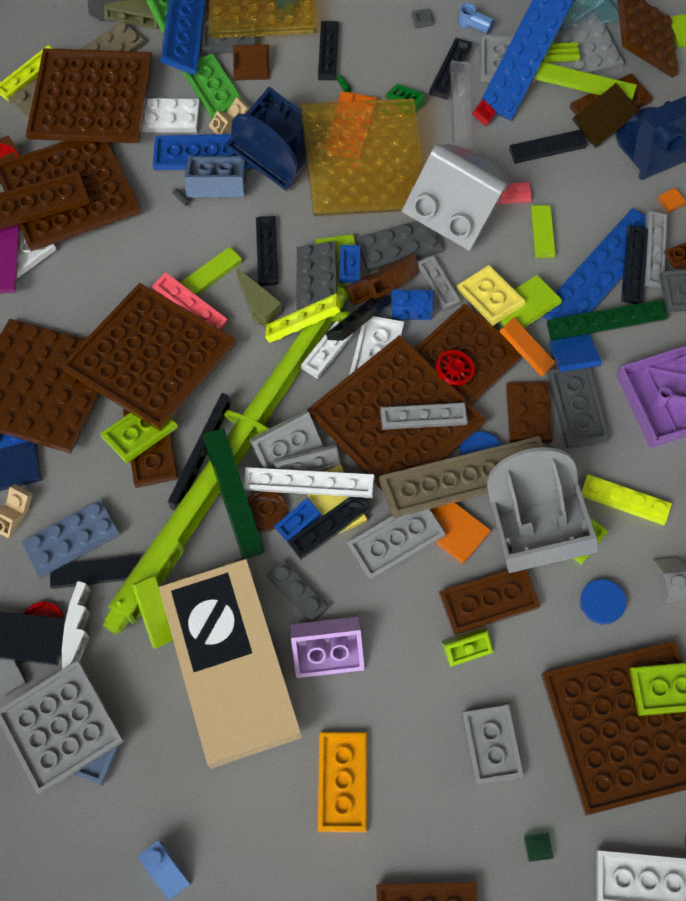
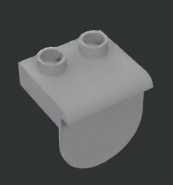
M437 143L401 212L470 251L478 240L502 194L510 185V179L493 162L471 150L456 145H440Z
M549 447L526 449L508 456L491 470L487 478V489L509 573L598 552L597 538L578 483L576 465L568 453Z

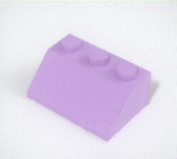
M359 617L290 624L296 678L365 670Z

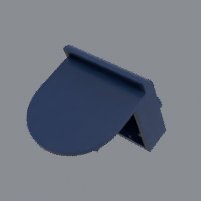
M268 86L246 114H237L233 118L231 137L225 143V146L283 190L288 191L328 142L330 132Z
M686 96L672 102L666 101L660 107L638 109L639 113L633 115L624 126L616 131V140L619 147L640 170L639 179L644 180L686 162Z

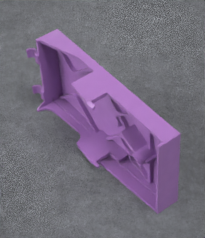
M686 346L621 366L617 379L649 447L652 448L685 438Z

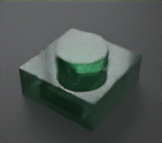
M549 833L523 837L528 863L554 859Z

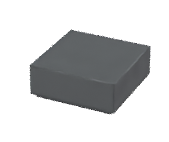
M429 8L411 12L415 29L432 26L433 21Z

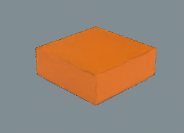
M676 188L658 197V201L668 213L684 206L686 200Z

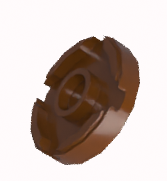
M256 491L248 498L249 506L259 531L275 530L274 526L288 513L286 501L278 492Z

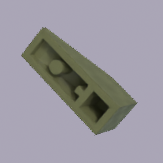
M123 0L104 4V19L156 30L158 28V24L146 0Z
M238 268L236 270L237 281L251 314V319L257 325L261 324L266 328L267 324L275 321L282 314L281 302Z

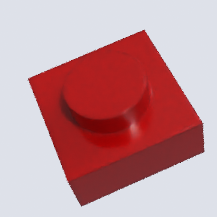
M482 99L471 114L486 126L496 112Z

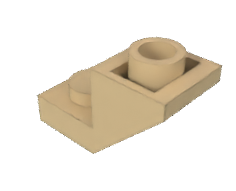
M236 97L228 112H216L209 127L215 134H228L231 132L233 118L237 114H246L250 107L241 98Z
M16 484L10 486L6 505L0 508V534L7 538L13 535L28 513L33 493Z

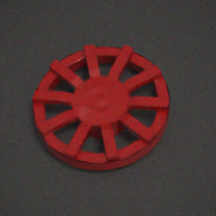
M445 351L436 362L439 378L449 385L463 386L472 379L475 373L473 361L461 351ZM451 355H457V357L452 359ZM447 356L449 362L445 361L443 358ZM469 364L470 369H466L465 365ZM463 372H469L470 376L468 377Z

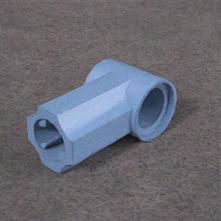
M465 3L460 7L458 24L462 28L473 27L488 34L494 24V19L477 12L473 4Z

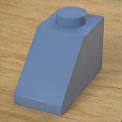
M159 840L138 856L151 878L169 900L190 885V882L165 845Z

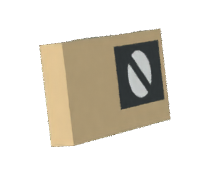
M247 560L231 561L225 563L223 567L191 577L184 576L178 578L176 582L160 586L161 598L209 768L212 769L302 738Z

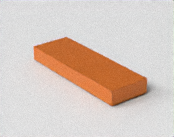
M514 317L500 330V333L540 376H543L556 363Z

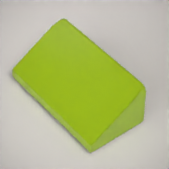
M479 628L441 641L450 667L493 653L488 631L485 628Z

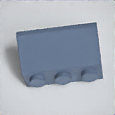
M188 156L184 176L187 197H244L245 160L239 156Z

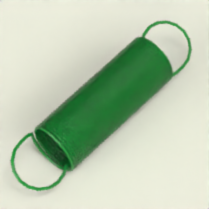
M337 74V81L344 92L351 93V88L344 77Z

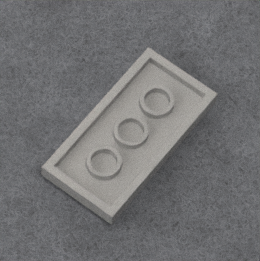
M430 509L394 519L391 516L347 542V545L369 581H372L445 538L446 534Z

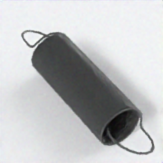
M175 188L173 195L185 206L189 207L191 201L178 188Z

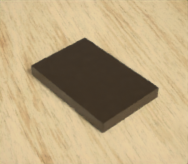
M615 83L574 116L572 120L594 148H596L624 126L633 115L638 114L639 110L619 85Z

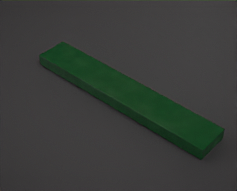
M225 429L204 433L202 436L242 560L264 553V548Z

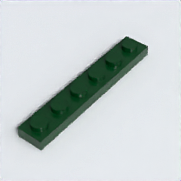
M661 299L550 319L546 323L550 341L665 321L668 317L664 300Z

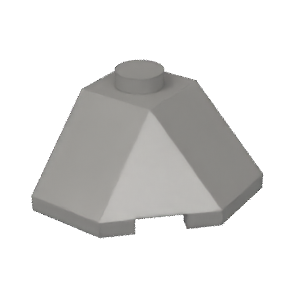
M676 557L654 559L653 565L662 604L686 601V564Z

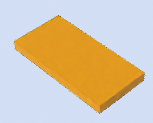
M319 732L318 832H367V732Z

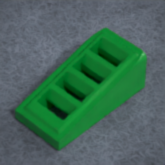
M396 84L385 95L386 98L413 115L425 105L426 95L400 84Z

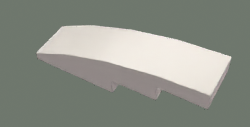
M79 581L72 595L64 625L62 670L77 660L80 662L90 638L83 630L90 616V612L84 606L91 589L86 583Z

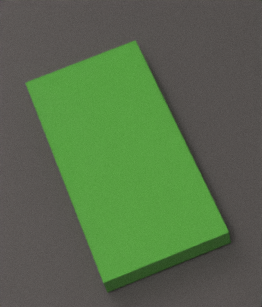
M213 53L198 59L195 75L182 71L211 119H213L217 111L228 112L236 97L243 100Z

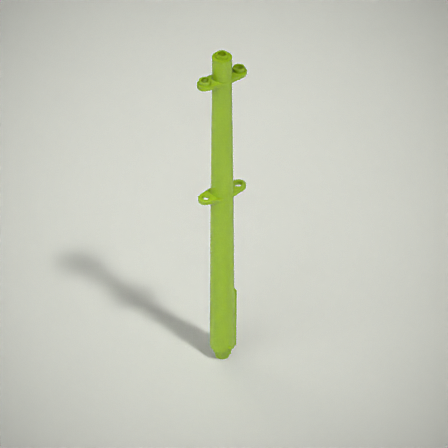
M337 286L341 310L349 296L345 288ZM340 311L332 317H327L314 325L311 324L303 328L241 415L230 410L226 411L225 417L235 424L227 438L236 466H238L252 445L249 439L269 429L264 426L300 372L301 364L317 346L332 321L341 322L350 314L349 312ZM211 461L205 466L107 607L110 609V612L104 619L103 627L113 634L118 635L120 632L122 633L128 623L135 625L141 616L132 584L151 575L155 576L158 587L163 584L184 553L183 547L220 493Z

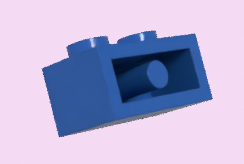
M392 290V320H432L433 290Z

